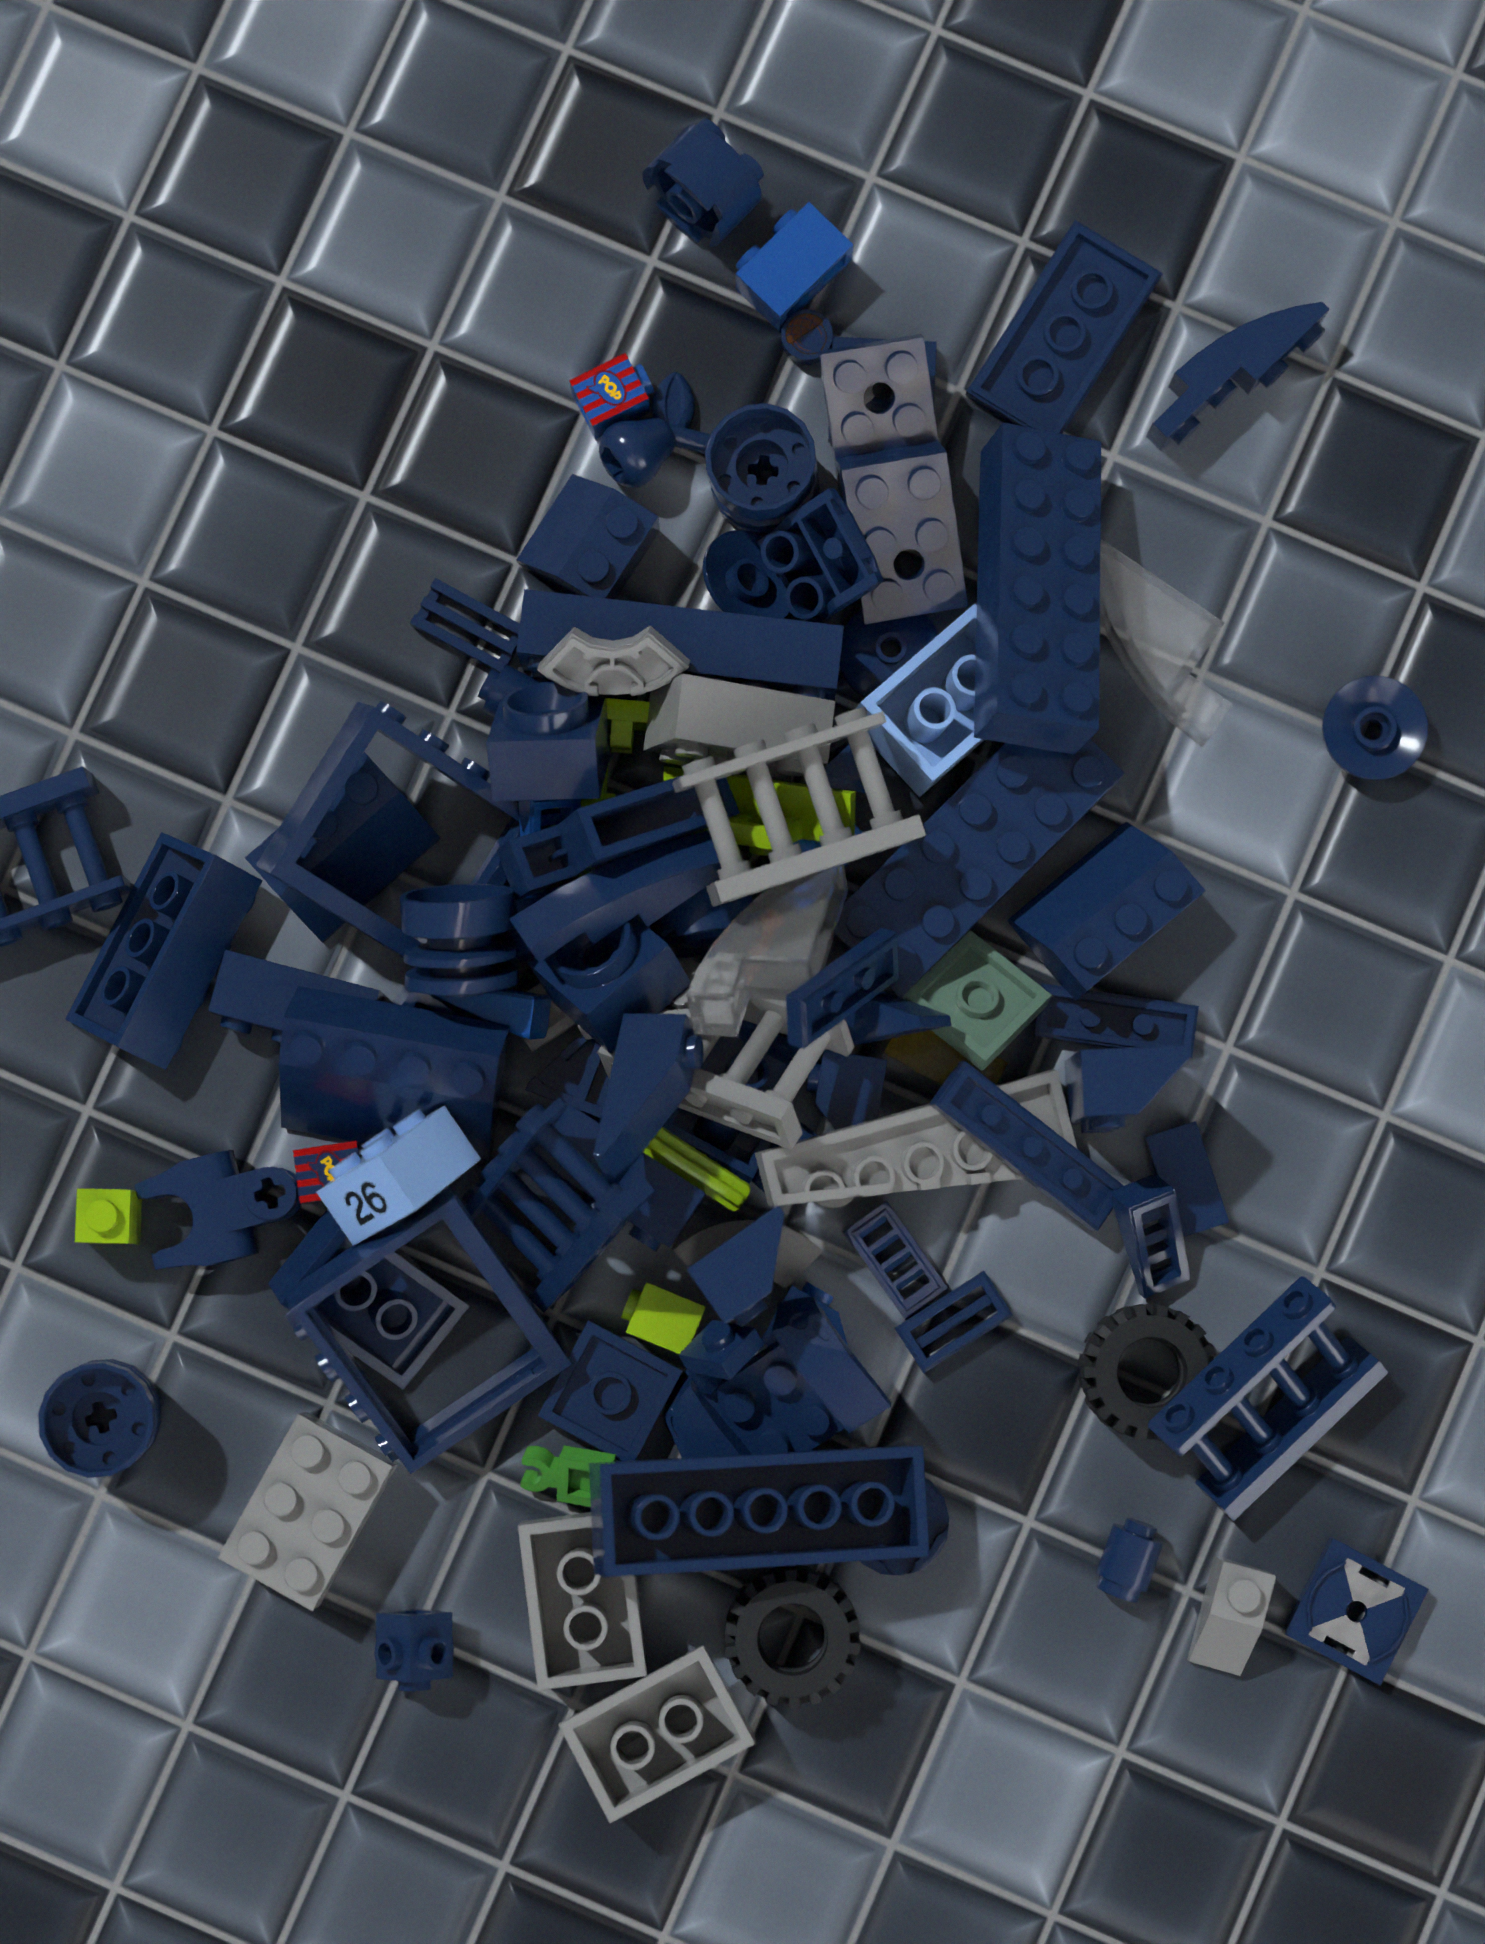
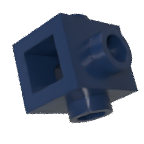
M410 1609L376 1613V1646L374 1651L376 1679L398 1681V1690L425 1691L431 1689V1680L453 1678L454 1644L452 1612Z

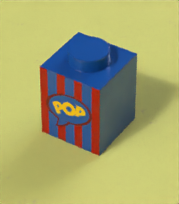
M626 353L569 380L572 396L594 439L601 437L602 433L613 423L635 420L650 413L647 395L654 392L653 386L643 366L639 364L633 367Z

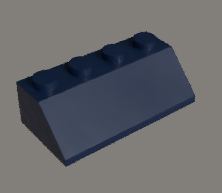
M161 832L65 1020L116 1047L166 1070L172 1057L179 1051L183 1042V1035L196 1010L203 1004L206 998L207 989L222 962L225 950L230 951L232 940L244 916L251 910L255 902L256 893L263 880L215 854Z

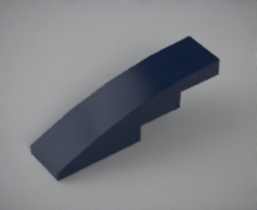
M707 830L663 842L610 862L556 889L509 920L537 961L541 962L583 932H585L594 945L637 914L647 927L718 879L717 870L722 869L710 832Z

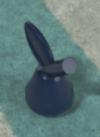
M673 372L657 386L651 405L653 418L619 421L613 423L602 433L599 440L600 459L607 473L620 485L628 488H639L646 485L656 476L662 464L671 455L675 447L705 454L711 434L687 428L693 419L695 402L691 387L682 374Z

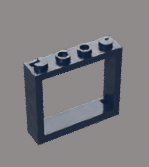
M379 701L376 707L357 702L257 862L256 867L404 959L403 954L406 949L422 943L414 937L402 933V930L295 863L377 731L510 818V821L471 884L504 885L507 877L497 850L509 840L520 837L519 801H493L491 784L487 782L490 778L488 770L464 757L460 764L445 754L449 748L446 742L424 729L421 730L419 735H416L403 726L407 717L395 708L382 701Z
M450 1185L446 1186L416 1211L351 1246L285 1291L289 1311L284 1316L292 1325L296 1336L301 1341L308 1337L311 1338L320 1351L315 1355V1359L324 1374L332 1383L339 1378L350 1391L345 1396V1399L355 1416L361 1423L366 1422L368 1419L372 1421L380 1434L375 1436V1440L381 1451L392 1462L399 1458L410 1474L572 1365L561 1342ZM443 1219L534 1348L408 1433L315 1305Z

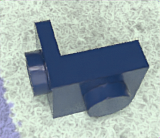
M712 1320L679 1354V1357L700 1393L711 1395L725 1379L731 1380L764 1343L753 1327L732 1323L724 1324L722 1321Z

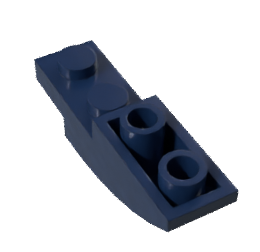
M1323 302L1290 307L1245 323L1212 342L1174 373L1168 387L1179 398L1152 423L1146 437L1160 451L1172 440L1178 445L1182 444L1201 424L1196 418L1198 414L1209 404L1215 410L1218 409L1235 392L1238 387L1232 382L1233 380L1248 395L1260 383L1269 388L1289 367L1284 361L1285 358L1297 347L1303 353L1306 352L1324 334L1326 330L1320 324L1330 309Z

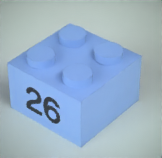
M445 1105L426 1117L420 1109L416 1110L393 1126L397 1134L393 1135L391 1130L386 1128L362 1145L364 1149L360 1151L363 1156L361 1159L354 1152L329 1170L334 1179L318 1190L317 1194L353 1246L416 1211L481 1160Z

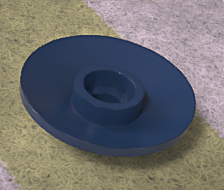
M733 530L725 532L713 540L704 554L703 577L708 592L717 606L723 612L784 619L790 612L785 601L786 588L781 578H777L776 573L769 570L762 560L761 548L757 542L762 537L748 531Z
M860 610L852 616L843 630L839 664L842 675L856 693L866 698L938 636V631L925 614L864 624ZM889 640L895 641L899 644L901 652L896 657H887L882 653L881 645Z
M1364 676L1348 682L1332 696L1323 715L1322 735L1329 755L1344 771L1361 779L1385 780L1403 773L1418 760L1427 741L1428 720L1421 701L1406 685L1385 676ZM1371 722L1379 727L1380 736L1378 739L1370 740L1364 736L1362 729L1365 723Z

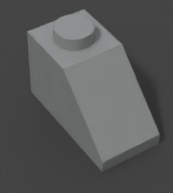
M1214 1556L1187 1661L1240 1676L1262 1631L1276 1575L1260 1568Z

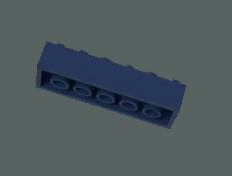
M1003 422L980 451L974 738L1075 754L1099 730L1101 441Z
M524 589L516 653L523 672L531 673V678L539 682H553L537 670L538 665L574 627L591 637L614 641L634 637L651 625L690 659L689 668L682 674L835 701L844 630L842 625Z
M1091 739L1075 754L1004 743L923 824L926 835L903 844L824 923L823 930L845 952H848L881 927L897 932L899 979L887 987L885 991L903 998L904 994L953 948L1121 780L1125 772Z
M900 1445L589 1463L594 1574L602 1577L929 1556L923 1446Z

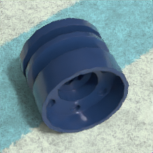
M768 403L745 405L727 414L711 432L705 450L712 496L722 516L738 530L748 531L759 536L767 535L789 514L818 495L820 487L814 440L805 423L788 409ZM763 470L772 471V477L768 478L767 485L757 484V479L761 478Z
M452 884L411 890L400 896L402 933L412 937L427 939V943L406 949L403 954L405 963L411 966H418L408 970L405 974V987L407 990L414 993L443 997H469L505 989L518 983V966L510 962H504L516 957L517 945L505 940L492 939V935L514 928L509 920L515 915L514 892L512 888L495 884Z
M116 1359L91 1360L60 1375L45 1392L38 1412L39 1437L49 1457L64 1470L86 1478L112 1476L133 1465L153 1445L162 1422L161 1399L151 1379L136 1366ZM100 1401L103 1402L105 1409L114 1408L117 1413V1417L109 1422L110 1430H105L102 1422L93 1423L91 1419V1414L98 1410V1402Z

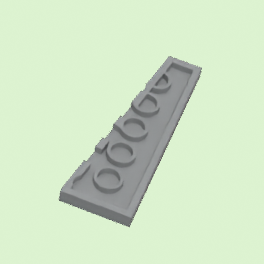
M1048 1070L996 1085L1077 1148L1058 1070ZM929 1104L799 1140L792 1150L783 1146H777L755 1153L769 1206L1024 1179Z

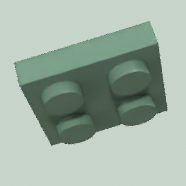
M970 930L904 994L903 999L950 1015L951 1026L932 1031L983 1071L1048 1006L1052 995Z

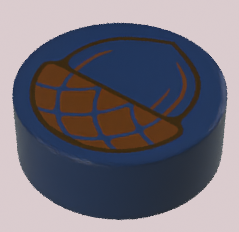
M804 309L793 313L786 319L782 327L781 344L785 354L792 361L802 365L816 364L819 362L818 351L829 350L832 347L833 329L829 320L822 313L811 309Z

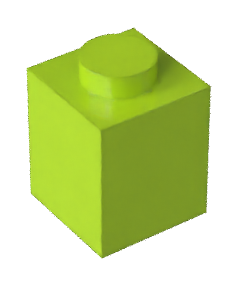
M77 1188L75 1242L140 1245L142 1199L138 1200L136 1190Z
M646 1282L642 1292L634 1288L632 1289L621 1318L630 1321L626 1333L680 1354L693 1340L707 1306Z

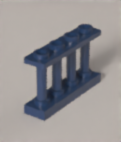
M83 766L0 796V829L7 827L8 832H14L39 905L9 915L0 889V948L21 941L23 939L21 932L41 925L42 930L46 931L64 926L73 921L71 914L91 907L92 912H101L114 908L123 903L121 896L130 893L132 890L130 880L120 875L111 879L108 877L84 808L88 805L87 798L100 793L93 774ZM56 809L58 814H64L89 884V887L59 897L34 826L39 822L37 816Z
M561 1097L546 1109L540 1103L536 1104L519 1120L515 1126L518 1130L498 1148L497 1152L499 1155L479 1174L481 1179L462 1197V1200L467 1204L465 1208L473 1219L482 1212L539 1270L536 1276L542 1282L529 1299L543 1313L582 1278L655 1191L641 1175H638L624 1189L618 1183L611 1185L592 1164L553 1126L568 1106ZM539 1143L596 1200L593 1204L595 1208L591 1209L534 1150ZM520 1168L576 1224L573 1229L574 1233L516 1175ZM502 1192L557 1247L554 1252L555 1256L498 1198Z
M1304 1276L1299 1277L1148 1422L1150 1430L1177 1456L1184 1455L1189 1449L1194 1452L1208 1469L1195 1484L1233 1521L1388 1374V1371L1381 1362L1350 1336L1347 1335L1341 1342L1337 1340L1324 1323V1320L1336 1309V1304L1327 1294ZM1308 1336L1324 1359L1301 1380L1284 1358ZM1269 1374L1284 1392L1285 1396L1262 1417L1245 1395ZM1230 1411L1247 1433L1223 1455L1206 1433Z

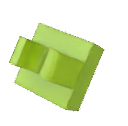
M606 698L608 727L611 728V752L632 754L634 731H646L650 702Z

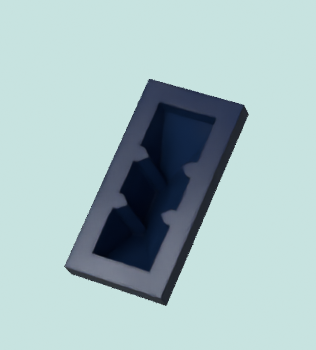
M847 741L829 753L828 764L824 765L830 787L866 793L849 742ZM798 777V783L806 784L805 778Z

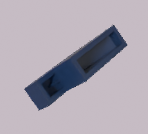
M676 777L576 809L556 826L509 840L497 850L509 885L513 889L515 900L569 883L610 862L654 845L693 835L707 829L708 826L695 787L675 793L672 782L679 778ZM726 777L716 780L727 817L731 819L740 814Z

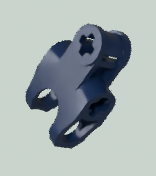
M234 1150L216 1152L181 1161L154 1177L134 1184L138 1200L159 1199L175 1195L181 1197L189 1205L193 1214L192 1229L182 1243L152 1254L155 1270L188 1265L216 1266L259 1254L253 1228L286 1220L294 1216L303 1205L299 1200L297 1178L293 1171L277 1167H263L239 1174ZM270 1181L274 1185L285 1187L286 1195L278 1198L279 1207L274 1202H265L263 1193L271 1190Z

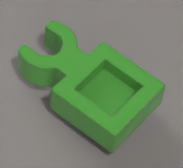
M564 1445L560 1456L555 1457L546 1448L528 1446L522 1457V1465L534 1466L540 1471L526 1469L521 1480V1487L532 1492L543 1491L548 1487L557 1488V1501L591 1507L589 1463L616 1462V1454Z

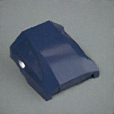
M828 488L789 514L778 526L757 541L761 548V557L765 566L775 572L777 578H781L786 588L785 601L788 610L800 620L807 619L805 620L807 622L824 623L834 614L877 588L884 581L874 554L851 511L835 488Z

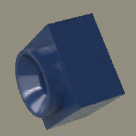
M540 682L516 688L507 693L503 699H500L486 742L492 800L526 801L600 798L611 755L606 695L598 697L588 696V693H578L555 682Z
M635 916L594 945L585 932H583L541 962L534 958L528 963L552 1002L610 1054L616 1051L623 1014H659L692 985L669 944Z

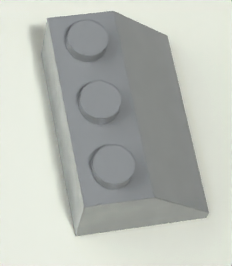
M704 1645L558 1724L609 1823L755 1744L754 1732L729 1685Z

